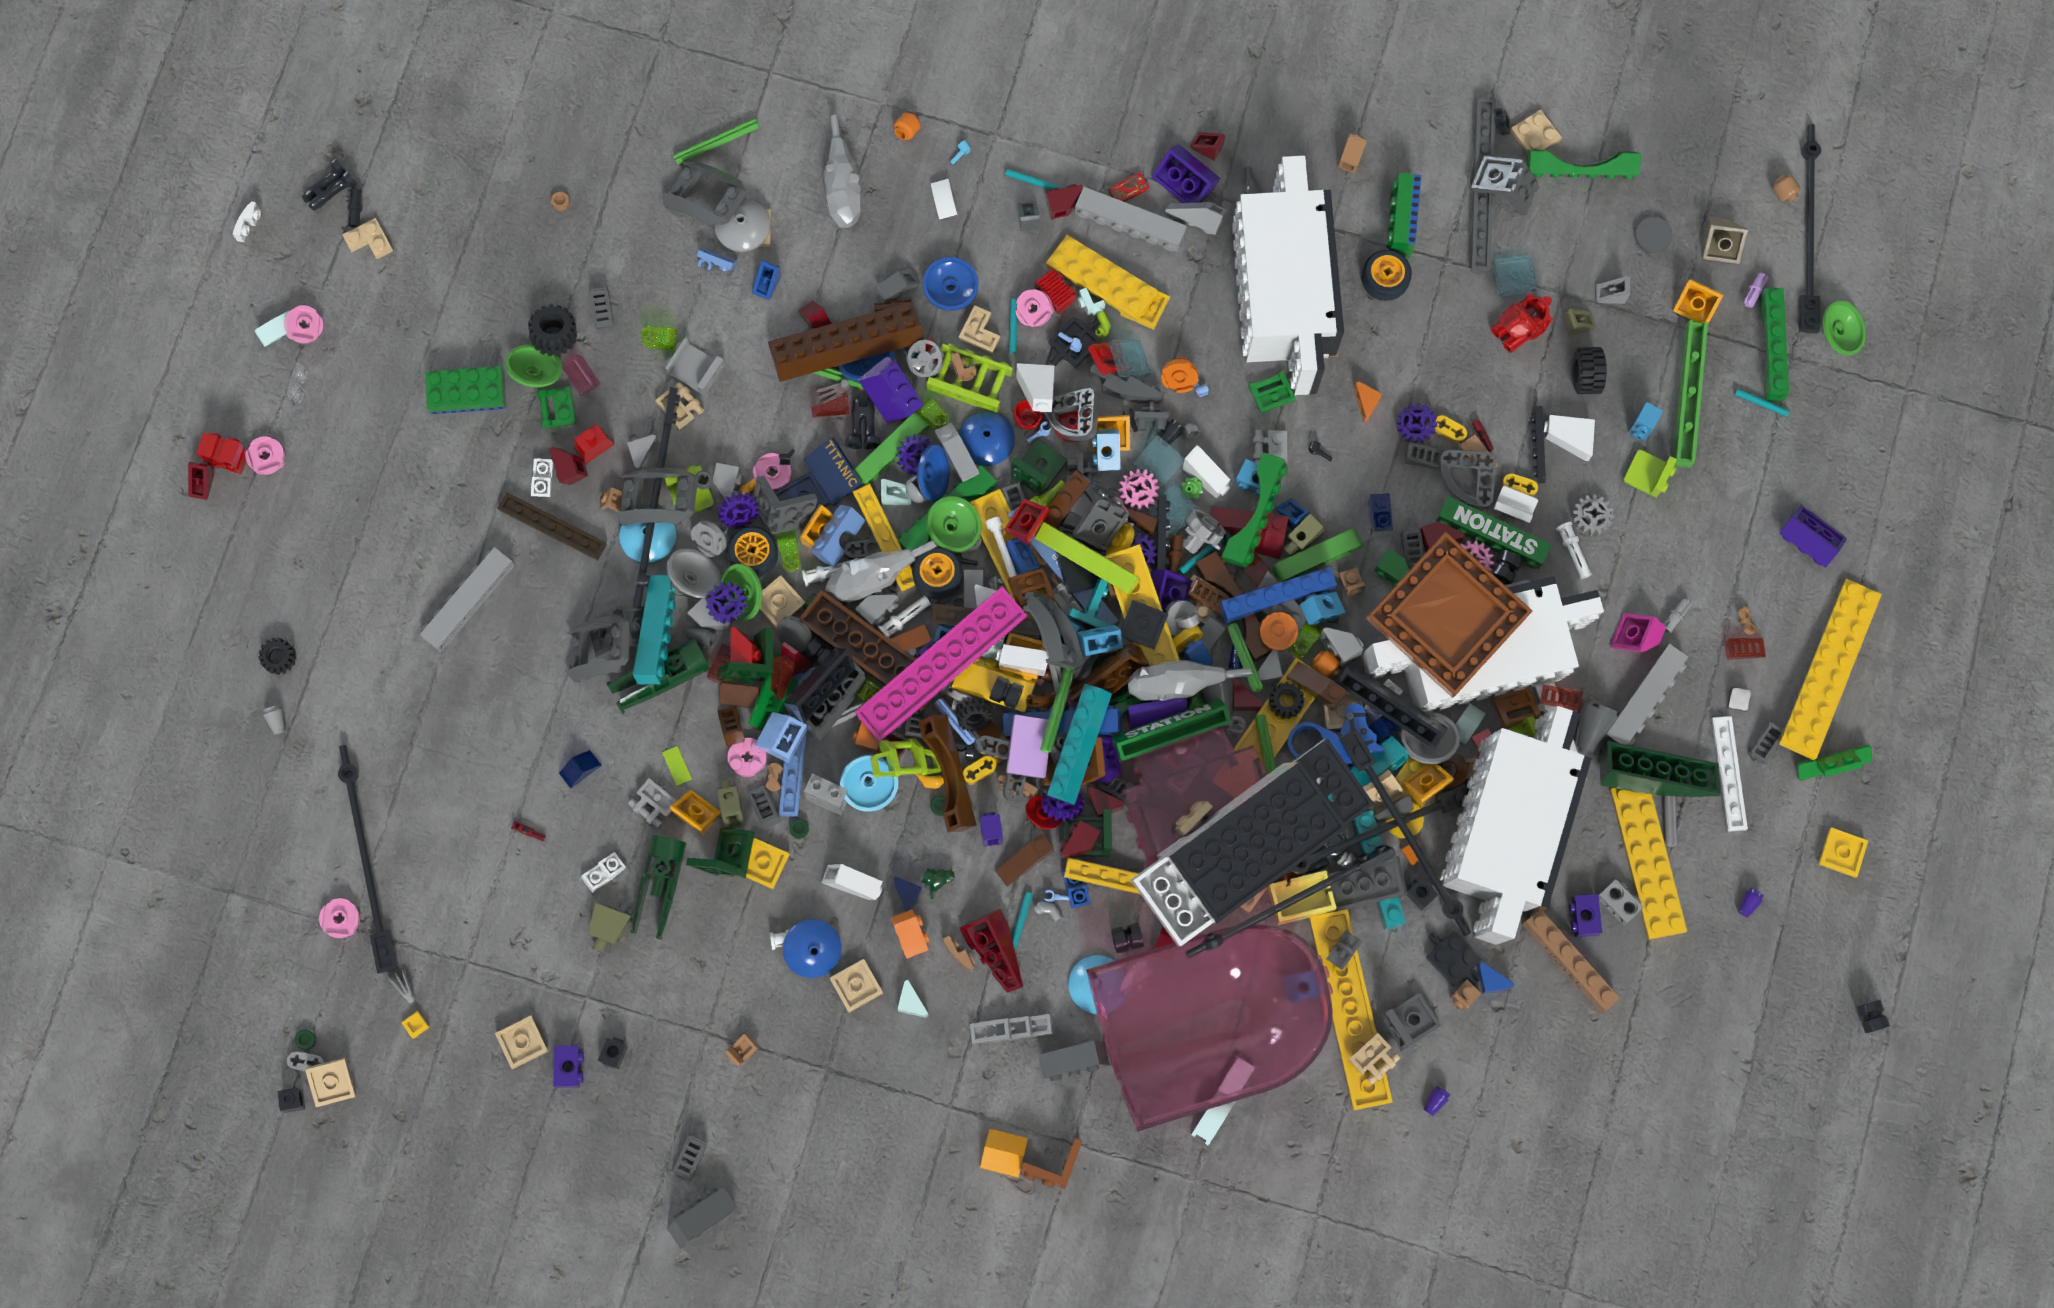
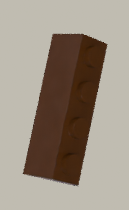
M1133 643L1123 646L1117 654L1109 657L1104 664L1095 668L1090 675L1081 679L1072 688L1071 701L1078 704L1084 684L1101 688L1112 694L1128 683V679L1137 669L1150 666L1141 647Z

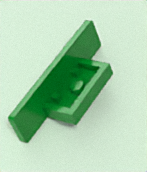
M778 653L775 654L773 659V673H768V677L764 681L748 720V724L758 730H763L769 713L784 714L786 709L784 705L785 699L793 692L797 682L794 678L786 677V672L779 667L781 654Z
M1865 745L1819 757L1815 760L1798 763V779L1801 781L1820 775L1828 777L1862 768V764L1872 761V747Z

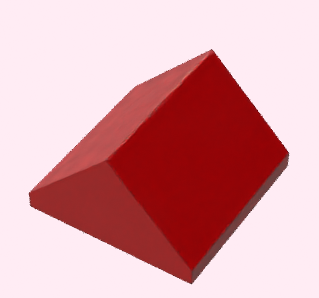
M1023 499L1004 531L1029 546L1048 517L1049 509L1030 500Z

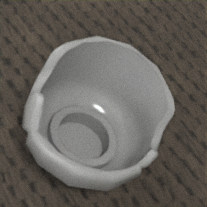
M917 476L911 477L906 482L908 497L915 503L921 504L928 501L920 491Z

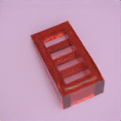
M848 395L811 407L812 417L849 415Z
M1732 638L1725 641L1727 660L1766 657L1763 638ZM1755 643L1759 644L1760 653H1756ZM1741 644H1744L1745 653H1742ZM1748 644H1751L1752 653H1749ZM1734 645H1737L1738 653H1735Z
M725 644L721 645L707 675L708 680L719 684L727 683L723 681V678H717V674H715V671L720 669L718 664L723 666L726 664V662L720 660L721 657L730 660V656L723 654L724 650L730 652V646Z
M787 655L775 657L773 660L770 690L779 700L784 698L795 668V663Z
M1543 685L1539 704L1553 707L1560 706L1577 712L1581 708L1583 691ZM1550 690L1552 691L1551 699L1547 700L1548 691ZM1556 692L1559 694L1558 701H1555ZM1564 695H1567L1566 703L1563 702ZM1572 697H1575L1574 704H1571Z

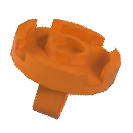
M1178 357L1163 366L1161 380L1167 389H1174L1176 393H1186L1191 391L1194 385L1198 383L1199 373L1195 364L1188 361L1186 357Z
M1283 612L1272 613L1262 621L1260 636L1263 643L1269 648L1285 650L1295 643L1298 636V626L1289 614Z

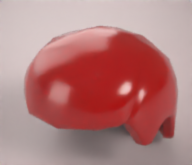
M1023 400L1014 407L1013 419L1020 428L1031 430L1040 424L1042 412L1033 411L1028 401Z

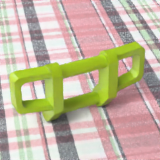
M915 738L907 739V741L891 742L881 740L879 747L882 753L875 754L870 758L875 778L899 777L900 775L918 774L921 776L941 772L940 765L933 752L923 749V746ZM907 748L913 753L915 766L900 767L896 749ZM925 755L932 758L934 769L927 768ZM886 757L888 772L880 771L878 758Z

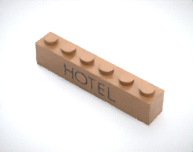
M1543 911L1536 912L1522 924L1601 1014L1606 1012L1620 999Z

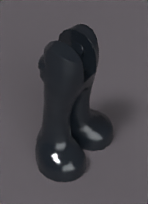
M335 158L330 161V172L302 195L305 203L310 202L309 208L313 211L322 208L342 190L357 185L352 176L345 171ZM338 180L333 186L325 190L329 185Z
M860 396L854 397L852 404V434L845 439V446L848 448H862V419L865 420L864 448L875 449L881 444L880 438L875 436L874 432L875 407L868 396L866 407H861Z

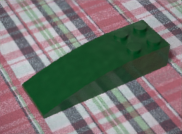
M1607 741L1600 753V780L1603 786L1638 793L1676 797L1720 796L1721 794L1718 763Z

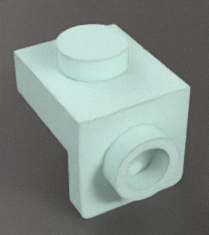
M1087 288L1079 290L1077 300L1081 308L1084 307L1087 316H1096L1105 309L1104 300L1093 304Z

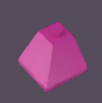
M1623 613L1610 647L1645 652L1660 644L1666 627L1653 616Z

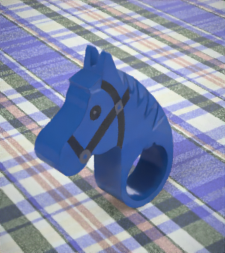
M1358 703L1348 705L1346 709L1348 720L1344 722L1340 733H1334L1311 722H1304L1296 725L1288 736V747L1296 759L1301 755L1294 750V739L1298 733L1307 729L1317 731L1322 736V739H1329L1346 765L1352 764V761L1338 739L1353 729H1357L1371 753H1384L1385 751L1383 747L1377 744V734H1374L1368 728L1366 712L1363 706Z

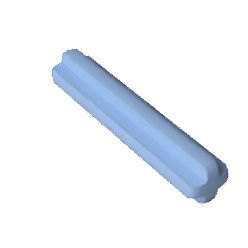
M943 698L938 699L935 702L937 709L942 715L948 716L949 723L967 745L974 743L976 738L971 731L968 732L967 729L965 731L962 730V727H959L956 713Z

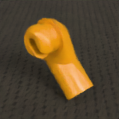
M753 478L742 485L739 492L742 491L743 495L747 492L750 494L755 489L756 480Z
M915 774L926 788L937 789L944 783V779L940 775L928 776L926 774L919 776Z

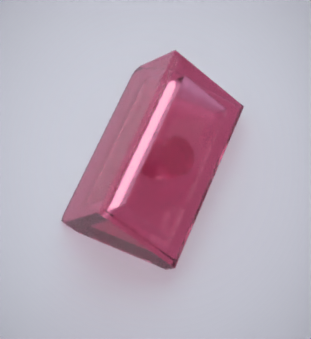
M573 355L562 365V369L581 396H584L600 385L599 380L581 355Z

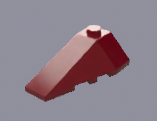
M1212 507L1211 516L1219 522L1217 526L1221 525L1225 531L1232 530L1233 536H1235L1248 524L1255 511ZM1268 513L1267 525L1265 529H1262L1260 543L1258 546H1255L1254 550L1262 556L1279 559L1289 517Z
M1001 909L987 913L959 927L971 950L975 949L981 956V962L983 964L986 963L990 967L992 975L1007 993L1023 987L1010 929Z

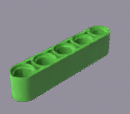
M917 412L908 417L856 467L855 471L863 482L862 486L869 483L871 485L899 458L895 457V455L900 453L896 448L903 446L900 442L901 440L907 441L906 436L913 438L914 434L920 437L928 430L930 425Z
M1355 528L1288 557L1274 564L1272 568L1277 578L1284 582L1300 577L1353 553L1364 545Z

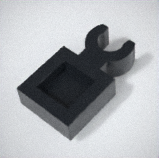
M1503 108L1494 109L1496 113L1494 118L1496 129H1499L1502 135L1510 134L1509 115Z

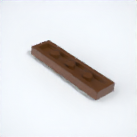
M1078 469L1074 471L1048 507L1049 515L1045 522L1057 529L1092 482Z

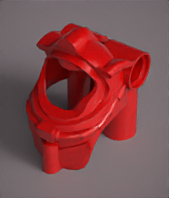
M1529 292L1522 301L1512 303V306L1508 307L1501 315L1500 321L1490 327L1491 332L1497 339L1507 334L1508 337L1502 341V344L1509 353L1518 349L1528 340L1538 338L1546 331L1553 321L1549 314V305L1552 302L1551 297L1545 296L1541 298Z

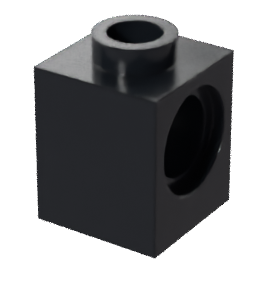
M1423 878L1419 881L1414 879L1407 886L1409 889L1407 896L1421 911L1438 896L1435 890ZM1416 889H1423L1425 897L1417 896Z
M613 1037V1040L607 1038L598 1061L618 1070L628 1049L627 1046L623 1045L625 1041ZM617 1047L619 1050L618 1055L610 1057L609 1050Z
M292 1088L277 1091L281 1112L288 1113L305 1110L302 1089Z

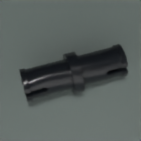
M350 189V204L347 206L349 211L347 226L351 228L360 226V212L363 210L361 206L362 190Z

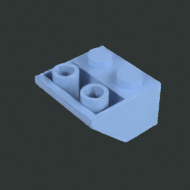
M772 712L755 747L790 763L807 731V725L790 716Z

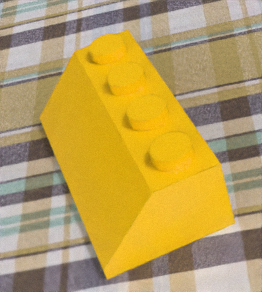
M981 657L954 679L953 689L1005 706L1003 701L998 703L989 699L997 677L1001 676L1008 679L1010 684L1015 682L1023 685L1024 689L1015 710L1024 713L1028 707L1026 698H1028V695H1033L1037 679L999 670V663L995 660Z

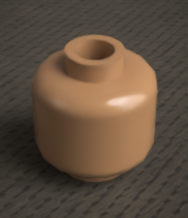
M1785 174L1773 182L1775 185L1772 189L1781 202L1788 200L1790 203L1799 197L1797 193L1801 187L1792 175L1787 176Z

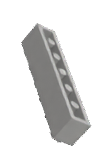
M1083 187L1075 206V213L1081 218H1090L1097 224L1111 226L1115 231H1124L1129 233L1131 237L1145 239L1149 244H1158L1171 252H1178L1186 234V225Z
M495 547L485 553L483 556L484 560L479 565L473 567L471 575L467 580L464 579L459 584V589L455 594H451L446 599V604L443 608H439L434 613L432 621L422 627L421 638L439 653L444 650L515 566L512 560Z
M1668 644L1603 739L1632 746L1635 741L1633 738L1635 733L1640 734L1646 725L1643 723L1647 717H1652L1656 711L1654 708L1656 703H1661L1666 697L1665 690L1667 687L1672 688L1677 681V678H1675L1678 672L1682 673L1688 665L1685 662L1688 656L1671 644Z

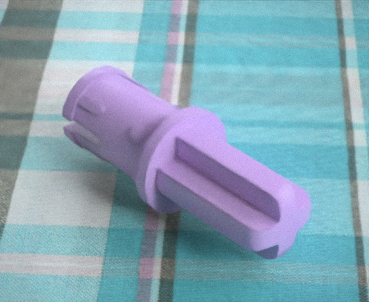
M1758 273L1753 285L1749 286V292L1743 301L1746 307L1752 308L1758 297L1762 294L1763 288L1769 279L1767 275L1763 279L1764 273Z

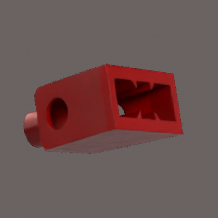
M598 424L593 425L574 439V451L579 457L584 459L585 465L614 446L610 437Z

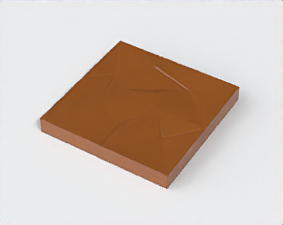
M1445 531L1365 619L1453 698L1533 610Z

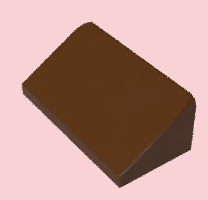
M721 683L719 704L754 708L760 689L755 686Z

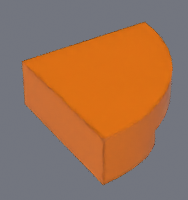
M1417 839L1416 841H1417L1418 845H1419L1420 848H1421L1420 842H1419V840ZM1408 845L1401 849V852L1412 867L1418 861L1412 848Z

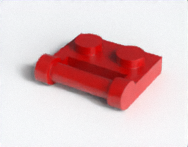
M1116 342L1092 344L1088 347L1102 375H1108L1110 372H1130L1131 365L1125 361L1121 349Z

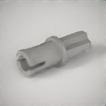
M1682 599L1676 608L1670 611L1669 617L1663 623L1666 627L1665 632L1667 631L1670 634L1679 621H1683V616L1692 606L1688 599Z

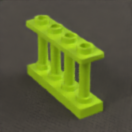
M942 344L941 349L945 354L942 361L943 367L937 374V377H929L927 390L998 413L1000 401H998L997 395L1005 375L1011 377L1013 368L1008 363L995 362L988 356L981 357L975 355L971 350L963 351L953 344ZM959 353L960 358H964L967 368L970 363L980 366L972 389L966 390L962 388L963 380L958 381L957 377L952 384L944 381L951 361V354ZM987 369L998 372L990 395H981L979 390Z

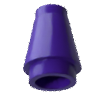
M1750 888L1749 891L1745 892L1738 913L1748 918L1763 902L1764 895Z
M1437 1085L1435 1089H1432L1423 1110L1434 1116L1449 1101L1450 1094Z

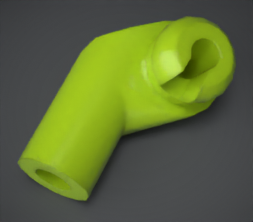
M1104 311L1096 315L1100 325L1095 330V335L1101 339L1105 338L1111 329V324Z

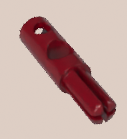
M1480 420L1474 421L1472 425L1480 440L1483 441L1488 452L1492 451L1494 447Z
M514 821L511 829L529 837H534L541 841H544V838H546V835L522 823ZM525 828H529L527 833L523 832Z

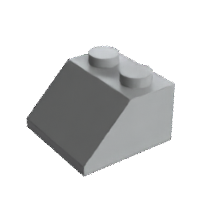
M1326 627L1322 630L1319 637L1326 651H1331L1340 660L1339 669H1343L1359 659L1363 651L1361 640L1358 637L1355 638L1352 633Z

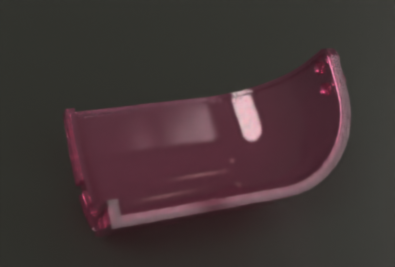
M1253 925L1224 940L1221 946L1212 950H1205L1189 959L1185 951L1203 943L1202 941L1208 933L1195 936L1182 946L1172 943L1086 970L1099 1025H1101L1106 1049L1117 1081L1119 1080L1122 1096L1137 1131L1278 1088L1296 1078L1313 1063L1323 1049L1331 1030L1333 1010L1330 994H1333L1330 982L1327 981V978L1330 977L1327 966L1323 965L1321 956L1316 955L1314 949L1303 937L1280 927ZM1232 927L1222 928L1212 932L1220 934Z

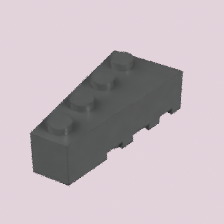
M854 661L855 670L805 723L807 730L819 743L867 684L864 672Z

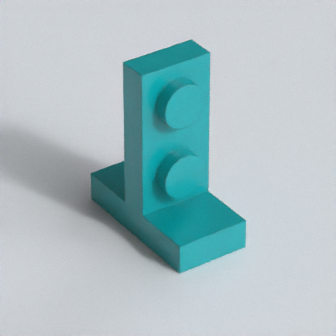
M1098 579L1085 612L1070 608L1067 616L1095 628L1107 626L1108 623L1094 618V615H1098L1102 605L1099 603L1101 598L1105 597L1108 592V582Z

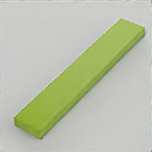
M1043 522L1035 537L1036 540L1127 594L1132 593L1140 578L1046 522Z

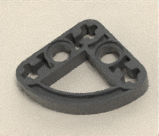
M1092 388L1054 396L1052 399V412H1047L1049 422L1057 432L1067 439L1074 441L1092 439L1097 433L1099 396ZM1073 398H1076L1075 403L1072 404V405H1069V402H1070ZM1079 410L1078 430L1068 429L1061 424L1058 415ZM1092 410L1090 416L1085 417L1086 412Z
M1444 451L1441 455V471L1449 489L1459 499L1477 507L1490 506L1494 494L1495 456L1489 452ZM1448 453H1451L1452 457H1458L1457 453H1460L1461 465H1456L1457 461L1454 460L1451 461V464H1447V460H1444V457ZM1467 454L1472 455L1474 458V462L1471 465L1463 463V457ZM1476 455H1480L1479 459H1485L1486 456H1489L1493 463L1485 466L1484 462H1479L1480 466H1475L1477 462ZM1449 467L1478 469L1476 498L1466 494L1455 484ZM1485 474L1491 477L1492 481L1489 485H1483L1480 482V478ZM1479 487L1491 488V492L1487 491V497H1490V501H1487L1486 504H1482V501L1479 500V497L1483 496V490L1479 491Z

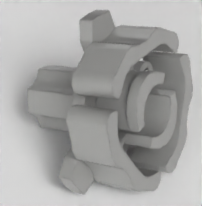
M1194 509L1186 519L1189 526L1185 530L1189 536L1182 545L1193 554L1198 551L1204 542L1212 544L1216 549L1220 550L1222 544L1219 542L1226 534L1224 528L1221 525L1217 526L1219 522L1209 514L1199 509Z

